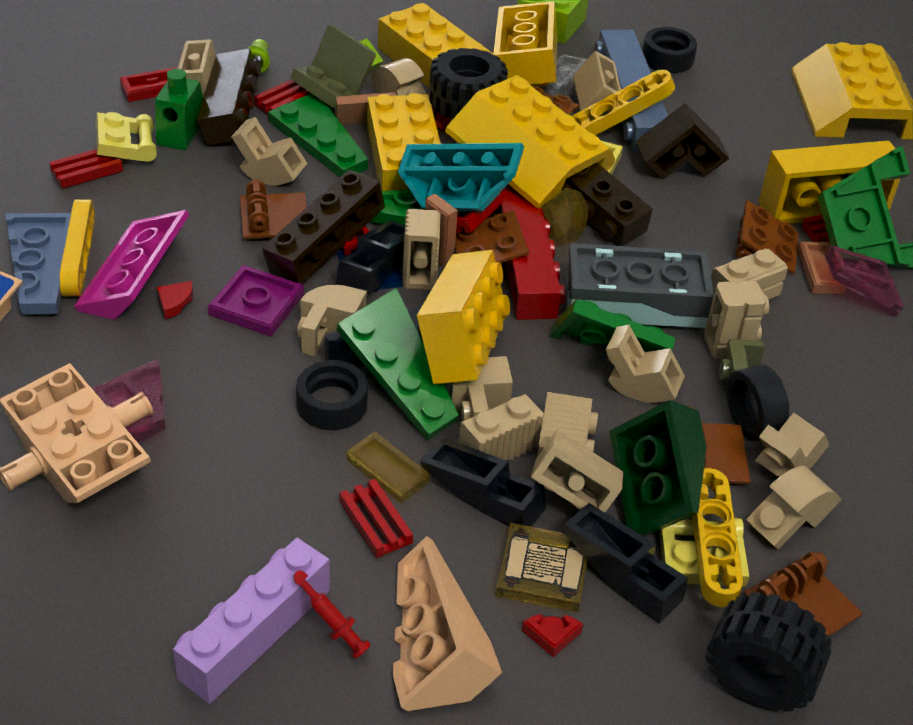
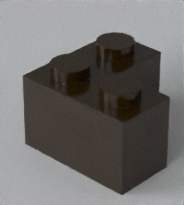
M686 103L636 140L645 163L662 179L686 161L706 177L729 160V156L719 136Z

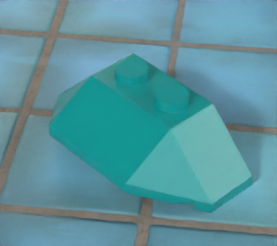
M522 143L407 144L398 173L424 210L426 198L436 194L457 209L458 212H483L516 176L524 145Z

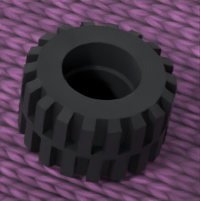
M475 48L451 49L440 53L437 58L433 59L430 70L429 100L432 108L435 111H439L442 116L454 119L476 92L507 79L508 69L506 64L500 61L498 56Z
M751 593L750 597L742 594L737 596L735 601L731 600L727 604L706 648L707 652L705 655L706 661L710 663L708 667L710 672L718 677V682L724 688H728L732 692L731 694L739 699L742 698L748 701L749 704L756 707H765L771 711L781 709L788 712L794 711V708L802 709L807 706L808 701L812 702L832 652L830 649L832 642L830 636L825 634L826 628L821 622L815 621V615L810 611L799 608L797 603L791 600H782L780 596L773 594L764 596L762 593Z

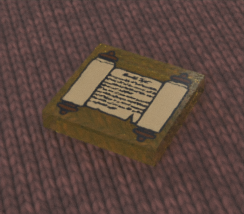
M510 523L495 596L579 612L587 559L580 553L566 533Z

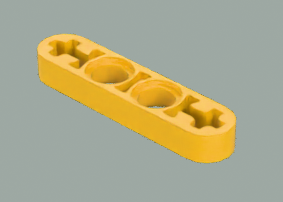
M657 70L572 115V117L587 131L597 135L670 96L675 90L674 81L668 70ZM638 97L633 101L627 102L631 98ZM611 111L607 115L601 116L602 114Z
M75 199L73 202L60 268V291L63 297H80L83 293L95 224V209L92 199Z
M704 468L699 511L692 516L702 595L707 602L714 606L726 607L731 600L735 601L736 597L740 595L743 586L730 486L727 477L722 472L712 468ZM707 486H710L711 491L715 492L713 499H708L709 492ZM715 514L724 523L719 525L710 524L703 518V515ZM719 546L726 550L728 556L715 557L708 552L707 548ZM718 573H723V586L727 589H722L720 583L716 582Z

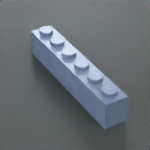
M633 29L600 31L599 41L595 42L594 52L597 51L615 62L621 89L651 74ZM638 97L631 98L627 102L633 101ZM662 100L620 122L624 128V139L629 142L632 153H641L636 140L668 116Z

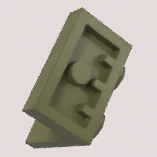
M328 25L312 65L294 68L290 79L335 109L336 97L360 94L376 53L336 26Z

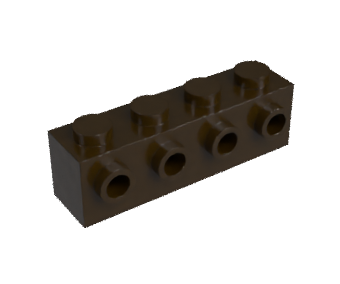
M250 48L216 54L197 117L207 145L235 143L231 136L249 119L250 109H253V96L257 92V80L261 76L260 63L258 59L253 58Z
M598 163L566 178L558 196L560 200L565 201L579 213L581 218L587 220L616 246H625L648 230L653 208Z
M351 170L343 174L262 247L269 273L299 284L305 283L346 242L353 238L385 208L380 181Z

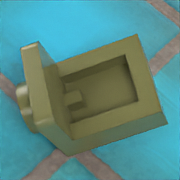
M729 339L724 359H721L719 364V379L725 381L726 392L729 377L734 371L761 364L765 350L763 341Z

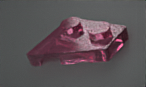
M833 245L824 254L833 279L892 316L896 317L904 309L885 261Z
M157 359L92 388L104 404L111 408L132 398L139 392L144 393V396L148 398L152 405L153 414L126 427L127 431L137 442L166 429L160 364Z

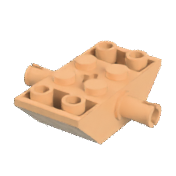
M69 363L0 398V404L27 451V454L0 467V478L10 492L42 473L66 503H79L151 462L150 456L126 429L129 425L153 414L152 405L143 392H139L132 398L111 408L104 404Z

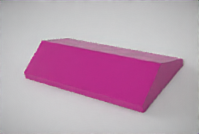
M187 210L132 221L74 305L76 310L115 320L135 300L189 217Z

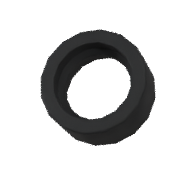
M659 27L648 31L644 38L642 52L650 68L656 71L668 70L670 73H681L690 69L694 64L697 41L692 34L675 27Z
M339 360L316 362L305 368L297 378L296 407L300 417L311 426L322 430L348 428L359 422L367 411L368 381L364 373L355 365ZM340 387L350 391L353 396L346 401L338 403H324L314 399L311 394L321 388Z
M764 364L740 369L731 374L727 384V401L735 425H741L743 435L749 439H760V434L768 425L779 431L789 419V402L784 385L776 372Z

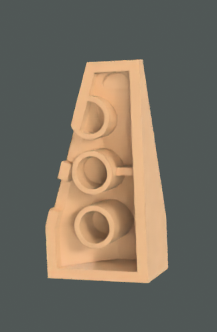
M426 536L398 563L396 604L402 607L401 625L395 628L394 641L400 644V660L393 663V679L401 708L406 711L469 702L502 673L490 639L434 541Z

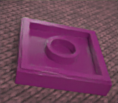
M242 265L208 305V315L271 337L303 297L304 285Z

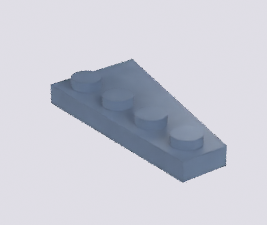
M5 213L15 277L23 281L17 289L21 314H58L62 297L60 291V268L71 213Z

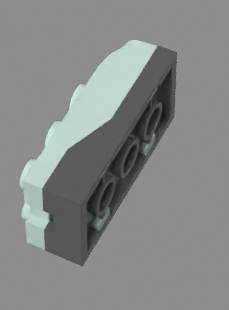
M570 243L566 270V287L568 288L567 308L576 299L580 301L586 300L595 303L600 309L613 314L621 313L627 315L632 321L639 324L706 328L714 297L707 251Z

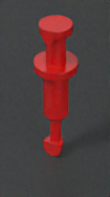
M304 571L295 572L293 581L297 586L300 585L309 595L312 608L333 630L329 635L330 638L336 640L342 637L353 650L351 656L354 659L361 656L370 647L371 643L367 639L362 641L352 630L351 627L355 623V619L352 616L345 618L324 593H317L305 580L308 575Z

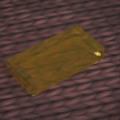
M373 432L347 450V461L371 480L376 479L381 488L400 503H403L429 483L430 474L377 432Z

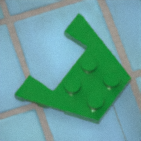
M903 146L897 147L817 195L834 258L913 269V242L898 244L881 182L905 178L911 174Z

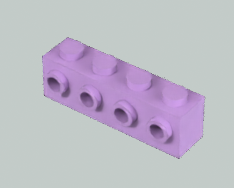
M298 537L285 549L277 550L269 563L256 575L248 576L242 582L237 592L225 602L218 603L211 610L208 617L193 631L189 630L179 638L176 646L173 648L177 680L208 704H211L312 608L309 595L300 585L297 586L293 581L295 572L304 571L308 575L305 580L317 593H324L326 595L330 591V559Z

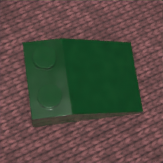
M668 400L609 431L615 465L623 471V484L620 492L627 527L646 537L698 513L707 448L698 410Z

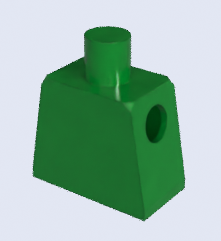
M172 69L167 72V82L156 97V145L186 151L200 129L197 117L203 101L201 83L197 80L186 79V72L182 69Z

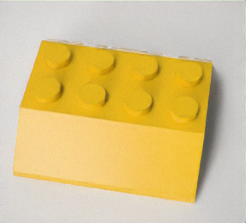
M845 42L825 44L792 67L791 73L815 137L844 138L850 118L899 119L903 126L900 138L913 140V99L895 61L881 45L873 43L851 45Z
M518 75L476 92L445 130L459 144L522 143L524 150L516 176L510 181L509 185L537 209L558 198L566 178L595 163H598L608 171L615 162V157L610 148L602 143L596 135L587 131L572 116L563 112L548 97L543 96L527 80Z

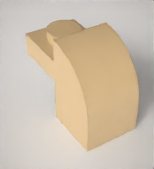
M402 58L380 66L369 75L377 93L396 92V96L409 95L411 93L426 94L420 82L424 74L420 67L409 58Z
M256 117L246 120L231 136L245 157L244 162L239 167L251 179H259L264 184L278 186L294 181L308 164L291 137L272 143Z
M325 285L306 293L300 300L301 319L297 329V336L301 338L302 353L316 356L325 336L336 331L337 323L367 305V291L343 285Z
M630 324L616 327L606 348L608 359L615 366L609 378L610 384L622 395L645 403L675 400L685 375L671 348L644 353Z
M507 356L488 357V363L483 366L478 380L453 382L451 400L457 412H461L462 421L511 400L513 380Z
M793 412L779 431L768 425L760 434L759 438L765 449L757 457L756 461L778 477L798 466H806L811 469L829 447V442L825 433Z
M798 466L781 475L769 486L774 491L746 520L779 550L806 521L815 528L842 499L809 468Z

